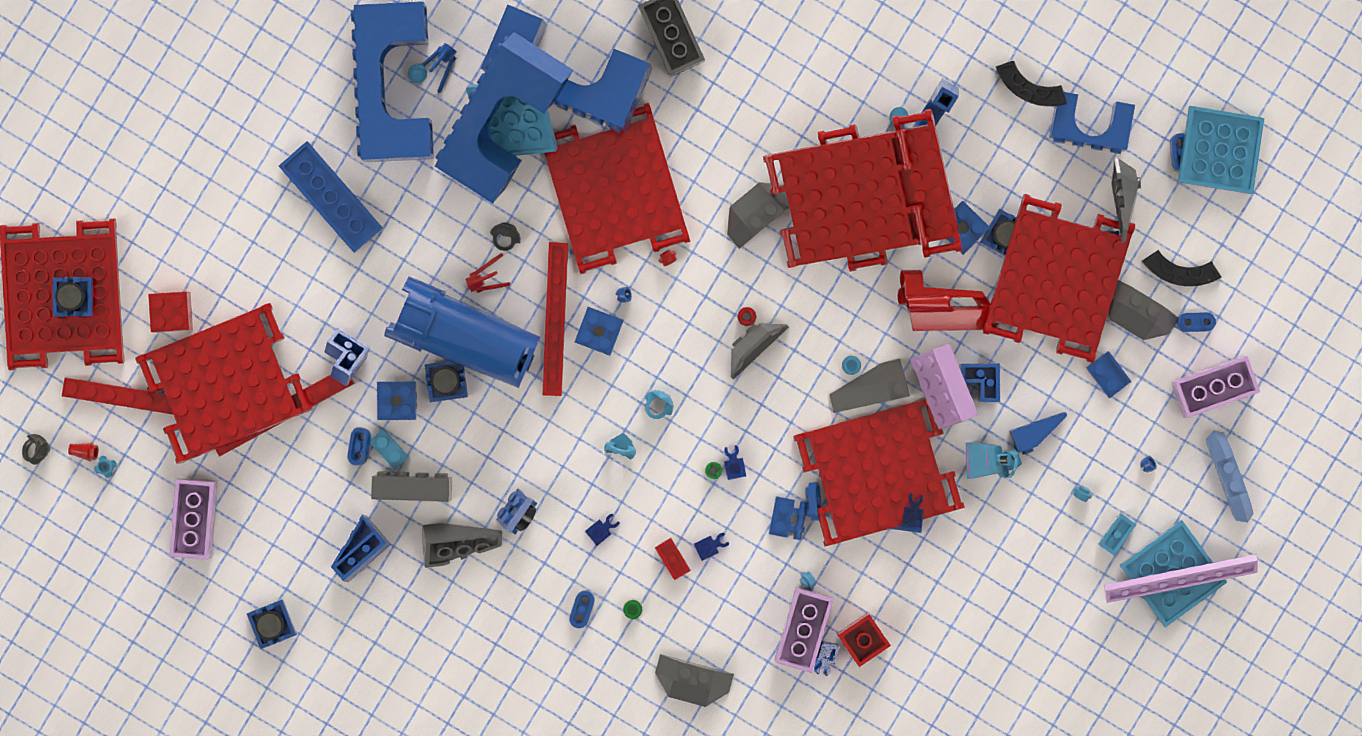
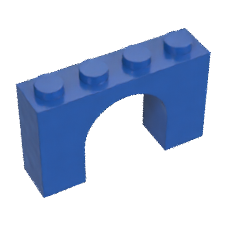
M942 78L921 113L931 109L936 126L945 112L949 113L958 99L959 88ZM927 120L917 121L913 127L927 125Z
M1064 92L1067 104L1054 107L1049 138L1054 139L1053 142L1065 144V141L1072 142L1073 146L1084 147L1085 144L1090 145L1091 149L1099 151L1107 148L1110 149L1111 153L1121 154L1122 151L1127 150L1135 109L1134 104L1114 102L1108 129L1101 135L1090 136L1083 133L1075 122V111L1079 94Z

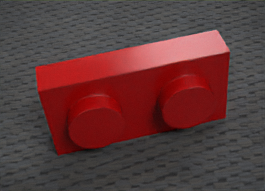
M672 538L655 547L674 581L691 571Z

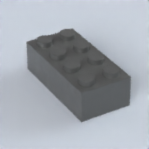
M648 0L638 5L670 78L705 62V58L678 0Z
M379 471L377 475L372 476L371 499L449 502L452 500V477H448V473H436L435 477L429 476V473L421 472L415 473V476H409L410 472H398L396 475H390L389 471Z

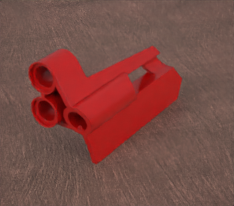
M901 270V288H899L897 295L898 303L907 307L913 331L983 330L990 307V302L983 291L924 287L922 270ZM972 297L978 305L950 306L951 298ZM996 321L992 322L993 327H997V325L999 324V322Z

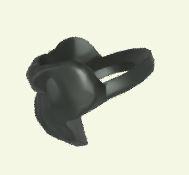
M502 222L495 225L490 231L495 247L501 251H508L516 243H520V233L512 224ZM501 234L505 237H511V244L507 247L500 246L497 243V236Z
M30 434L27 435L29 440L23 445L22 456L26 461L37 465L48 455L50 446L41 435ZM32 443H35V454L30 458L28 456V448Z

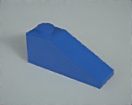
M1062 412L1009 430L1016 451L1022 452L1023 455L1033 452V448L1037 447L1067 417V413Z

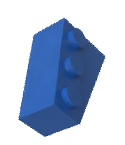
M362 514L358 524L352 530L349 539L340 550L331 568L342 581L349 582L391 544L368 516Z

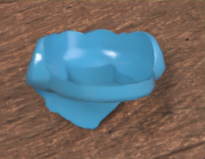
M654 390L645 396V411L650 418L660 419L665 415H672L674 405L668 394L660 390ZM656 397L666 402L664 410L660 415H654L649 410L650 403Z
M624 433L611 439L604 446L606 454H620L630 460L636 454L632 440Z
M1015 450L1002 453L1010 454L1012 461L1010 465H1003V472L998 474L1000 477L1011 478L1015 474L1017 467L1022 464L1019 454Z

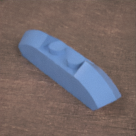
M1213 431L1206 438V444L1232 515L1236 521L1248 523L1254 513L1234 454L1224 432Z

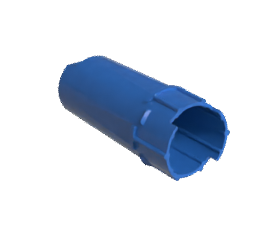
M409 276L402 288L409 295L396 324L390 322V325L385 329L384 336L419 352L422 350L519 388L525 372L529 370L535 356L533 353L540 336L446 295V291Z

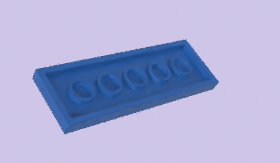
M308 141L279 165V168L353 253L358 251L383 229L380 223Z

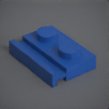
M1109 351L1086 367L1108 398H1111L1132 382Z

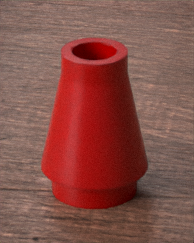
M94 443L70 444L68 448L69 455L87 461L96 460L99 453L98 445H94Z

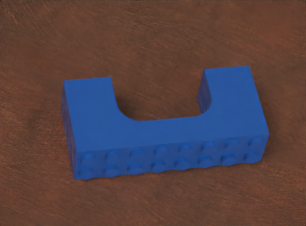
M424 2L354 5V10H351V22L355 24V29H352V41L356 44V49L352 50L353 60H355L357 68L353 69V75L358 86L354 87L355 99L358 101V106L355 107V115L359 120V126H356V135L360 139V145H357L358 157L364 162L434 159L432 120L430 118L396 119L391 117L386 110L384 59L390 50L398 46L429 45L427 6Z
M507 4L480 69L486 72L487 69L485 67L488 61L495 56L494 50L500 42L502 43L506 36L510 37L514 32L538 47L547 28V23L540 17ZM613 49L605 71L597 82L591 85H580L568 80L555 101V105L565 111L568 108L572 109L575 115L582 118L589 116L592 122L603 126V123L608 124L609 129L620 133L621 130L626 132L653 68L646 61Z
M515 32L510 37L506 36L502 43L500 42L495 48V56L488 61L485 67L487 69L486 72L482 73L477 81L479 85L469 95L470 101L462 108L460 119H457L452 126L453 132L446 137L443 143L445 144L444 148L440 149L435 157L437 162L434 167L492 204L505 191L522 161L496 144L490 134V123L504 97L514 96L520 98L545 114L555 103L573 72V69Z

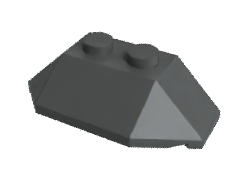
M759 182L730 206L727 235L739 249L789 208L786 191L771 194V183Z
M1118 280L1108 312L1110 320L1142 340L1168 335L1177 322L1178 317L1166 307L1134 287Z
M759 323L757 326L753 324L746 330L748 335L743 339L739 337L732 344L734 348L731 350L730 377L734 380L789 326L787 324Z
M662 654L659 656L655 671L668 697L707 707L728 694L734 676L733 673Z

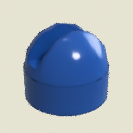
M629 287L619 288L615 295H618L617 300L619 302H630L632 299Z
M1151 456L1145 457L1140 462V468H1143L1144 472L1148 473L1157 469L1156 463Z

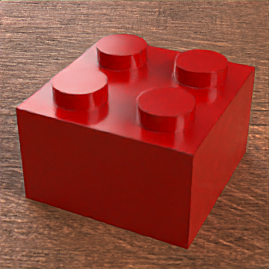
M191 292L148 294L150 329L152 333L193 330Z
M868 612L836 633L859 667L891 646Z

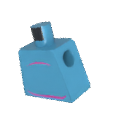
M966 442L967 479L1002 473L1003 465L1011 464V455L1002 454V447L1000 445Z

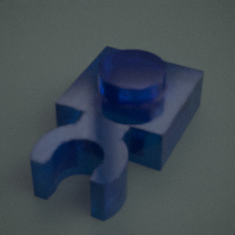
M734 445L735 452L733 454L728 452L727 447L724 448L726 456L729 457V460L724 461L728 480L746 477L743 457L737 458L739 453L737 445Z
M910 493L908 497L910 507H904L901 526L921 529L924 509H920L919 505L923 502V495H920L918 502H914L912 500L913 494Z
M613 513L606 517L604 523L599 519L585 530L596 546L612 534L609 531L610 528L619 526V521L615 524H611L609 521L614 516Z
M724 532L719 533L714 540L710 535L693 543L701 561L718 554L717 547H727L730 544L729 541L726 543L720 542V538L725 535Z
M821 641L816 658L819 663L814 667L816 674H819L822 668H824L823 674L825 676L830 674L829 664H835L840 649L838 644Z

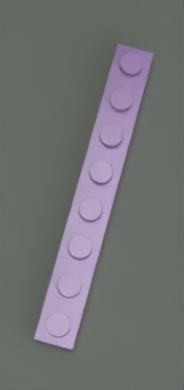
M1256 555L1244 556L1104 585L1105 599L1107 603L1258 573V560Z

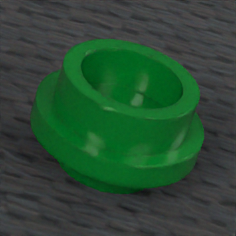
M629 600L625 603L623 612L627 618L636 619L642 614V605L636 600Z

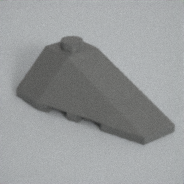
M1114 158L1111 186L1121 242H1126L1137 191L1141 189V179L1137 177L1136 169L1119 158Z
M900 359L880 363L829 394L833 413L910 396Z

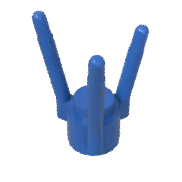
M446 43L442 47L439 46L421 64L425 67L437 56L438 59L429 69V72H433L441 61L445 63L449 61L437 90L438 93H441L451 67L457 59L455 57L457 51Z

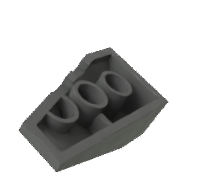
M446 523L422 525L425 568L445 566L450 564V560L459 557L462 560L467 558L468 554L474 552L480 554L501 547L502 530Z

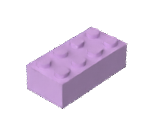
M950 343L910 358L938 429L961 423L978 415Z
M1241 356L1171 381L1184 418H1190L1260 392L1248 356Z
M191 479L175 480L170 557L207 560L212 558L218 482Z
M799 587L795 588L774 661L776 663L812 673L834 601L833 597Z

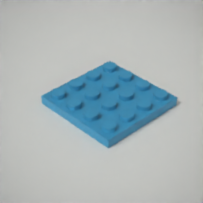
M479 84L466 87L468 99L473 89H476ZM514 96L504 97L490 123V134L495 143L515 156L556 151L558 147L548 110L543 114L520 98Z
M1189 106L1177 182L1253 194L1265 118Z
M1180 520L1119 566L1129 579H1137L1149 575L1211 564L1213 562L1185 523ZM1224 579L1142 597L1166 628L1225 585L1227 581Z

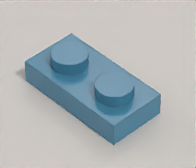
M382 429L370 441L371 445L394 470L409 458L385 429Z
M1120 513L1098 545L1112 555H1115L1137 524Z

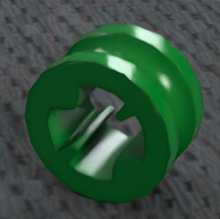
M710 462L705 468V473L710 479H717L722 474V467L717 462ZM712 465H715V468H719L716 476L708 473Z

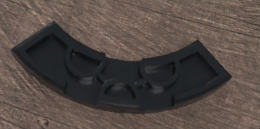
M1015 61L996 66L1003 83L1020 99L1030 104L1044 107L1067 104L1062 85L1045 87L1028 81L1020 73Z
M1159 250L1142 260L1144 265L1154 275L1178 286H1201L1222 277L1212 261L1198 267H1182L1170 262Z

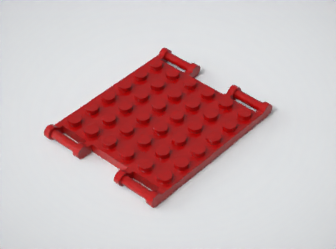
M649 103L636 108L633 117L646 113L648 119L629 124L626 132L621 130L618 133L608 130L580 139L575 124L568 129L554 133L556 140L573 135L574 141L558 145V149L554 152L544 153L580 275L585 274L588 270L608 264H617L613 249L649 238L654 253L659 252V249L675 244L691 242ZM681 229L682 235L659 242L656 241V236ZM608 251V257L583 264L582 258Z
M931 109L925 110L923 113L903 117L899 115L893 116L895 130L903 129L902 124L927 120V125L905 129L910 161L913 163L912 169L899 170L907 206L922 205L923 211H921L929 242L954 238V243L929 247V243L923 244L922 252L924 258L931 257L933 254L954 250L956 252L963 251ZM853 124L848 128L828 132L824 130L818 131V140L820 145L827 144V139L851 135L852 139L859 138L856 124ZM893 138L897 162L903 163L898 139ZM909 213L913 236L916 238L918 237L914 214ZM886 250L879 251V257L855 261L854 256L847 257L850 272L868 266L888 265Z
M905 129L763 156L770 178L771 194L786 191L793 227L779 230L780 236L784 240L788 268L929 243L921 211H923L922 205L907 206L899 171L913 168L905 136H907ZM893 138L898 139L903 163L897 162ZM774 160H779L783 185L778 184ZM909 213L914 214L918 237L916 238L913 236ZM791 234H795L800 253V258L795 259Z
M1024 194L983 327V334H994L1020 343L1024 329L1059 338L1056 347L1057 354L1062 355L1064 353L1087 359V362L1093 363L1129 243L1135 230V224L1130 222L1126 242H1121L1120 235L1100 230L1101 225L1119 229V223L1116 220L1097 214L1092 228L1059 219L1061 203L1055 202L1054 204ZM1028 205L1050 210L1052 213L1051 216L1026 210ZM996 321L1017 327L1016 332L993 327L992 322ZM1070 341L1089 346L1090 349L1089 352L1065 346V343Z
M115 218L109 219V221L94 222L79 220L76 221L77 236L40 238L39 223L11 227L0 225L8 370L28 367L48 368L47 353L84 351L85 366L111 362L124 364L116 235L117 223ZM109 228V234L84 235V230ZM32 233L33 237L29 239L7 240L8 234ZM92 277L93 316H53V278ZM116 349V355L91 356V350ZM39 353L40 359L15 361L14 355Z
M271 303L135 357L147 382L148 393L151 394L164 389L177 422L163 428L164 434H167L176 456V464L194 459L313 409L311 403H308L300 383L301 377L299 373L285 379L272 348V344L284 340L285 337L283 333H280L272 313L273 307ZM265 313L273 333L271 338H268L260 315ZM152 359L160 379L158 384H155L147 361ZM292 383L302 406L298 409L288 388V385ZM180 430L188 454L183 455L174 431Z
M927 399L793 436L794 441H797L803 462V473L819 470L828 506L817 509L824 537V547L965 508L964 502H961L954 478L956 477L955 471L939 474L929 438L942 435L944 432L943 429H938ZM925 405L933 429L930 432H927L921 407ZM807 438L810 439L816 463L812 465L804 441ZM945 479L948 481L954 502L952 506L948 505L942 480ZM827 512L831 513L837 538L832 539L825 516Z

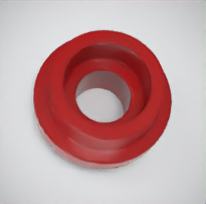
M670 250L660 254L659 263H662L664 267L672 264L677 260L676 252H671Z
M750 307L742 308L737 315L739 323L743 326H751L757 317L756 312ZM745 313L750 314L751 318L749 320H744L743 315Z

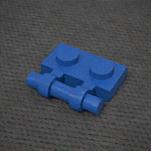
M776 496L769 534L788 538L790 530L795 531L793 539L801 540L802 533L805 531L803 526L805 516H807L808 502L800 501L799 508H794L795 500ZM792 513L798 514L796 525L790 524Z

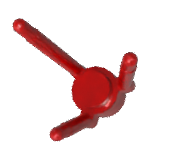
M502 253L475 272L470 273V277L465 279L471 293L474 291L480 293L485 290L511 285L510 282L483 286L485 285L484 280L497 275V271L483 277L481 274L478 275L503 256Z

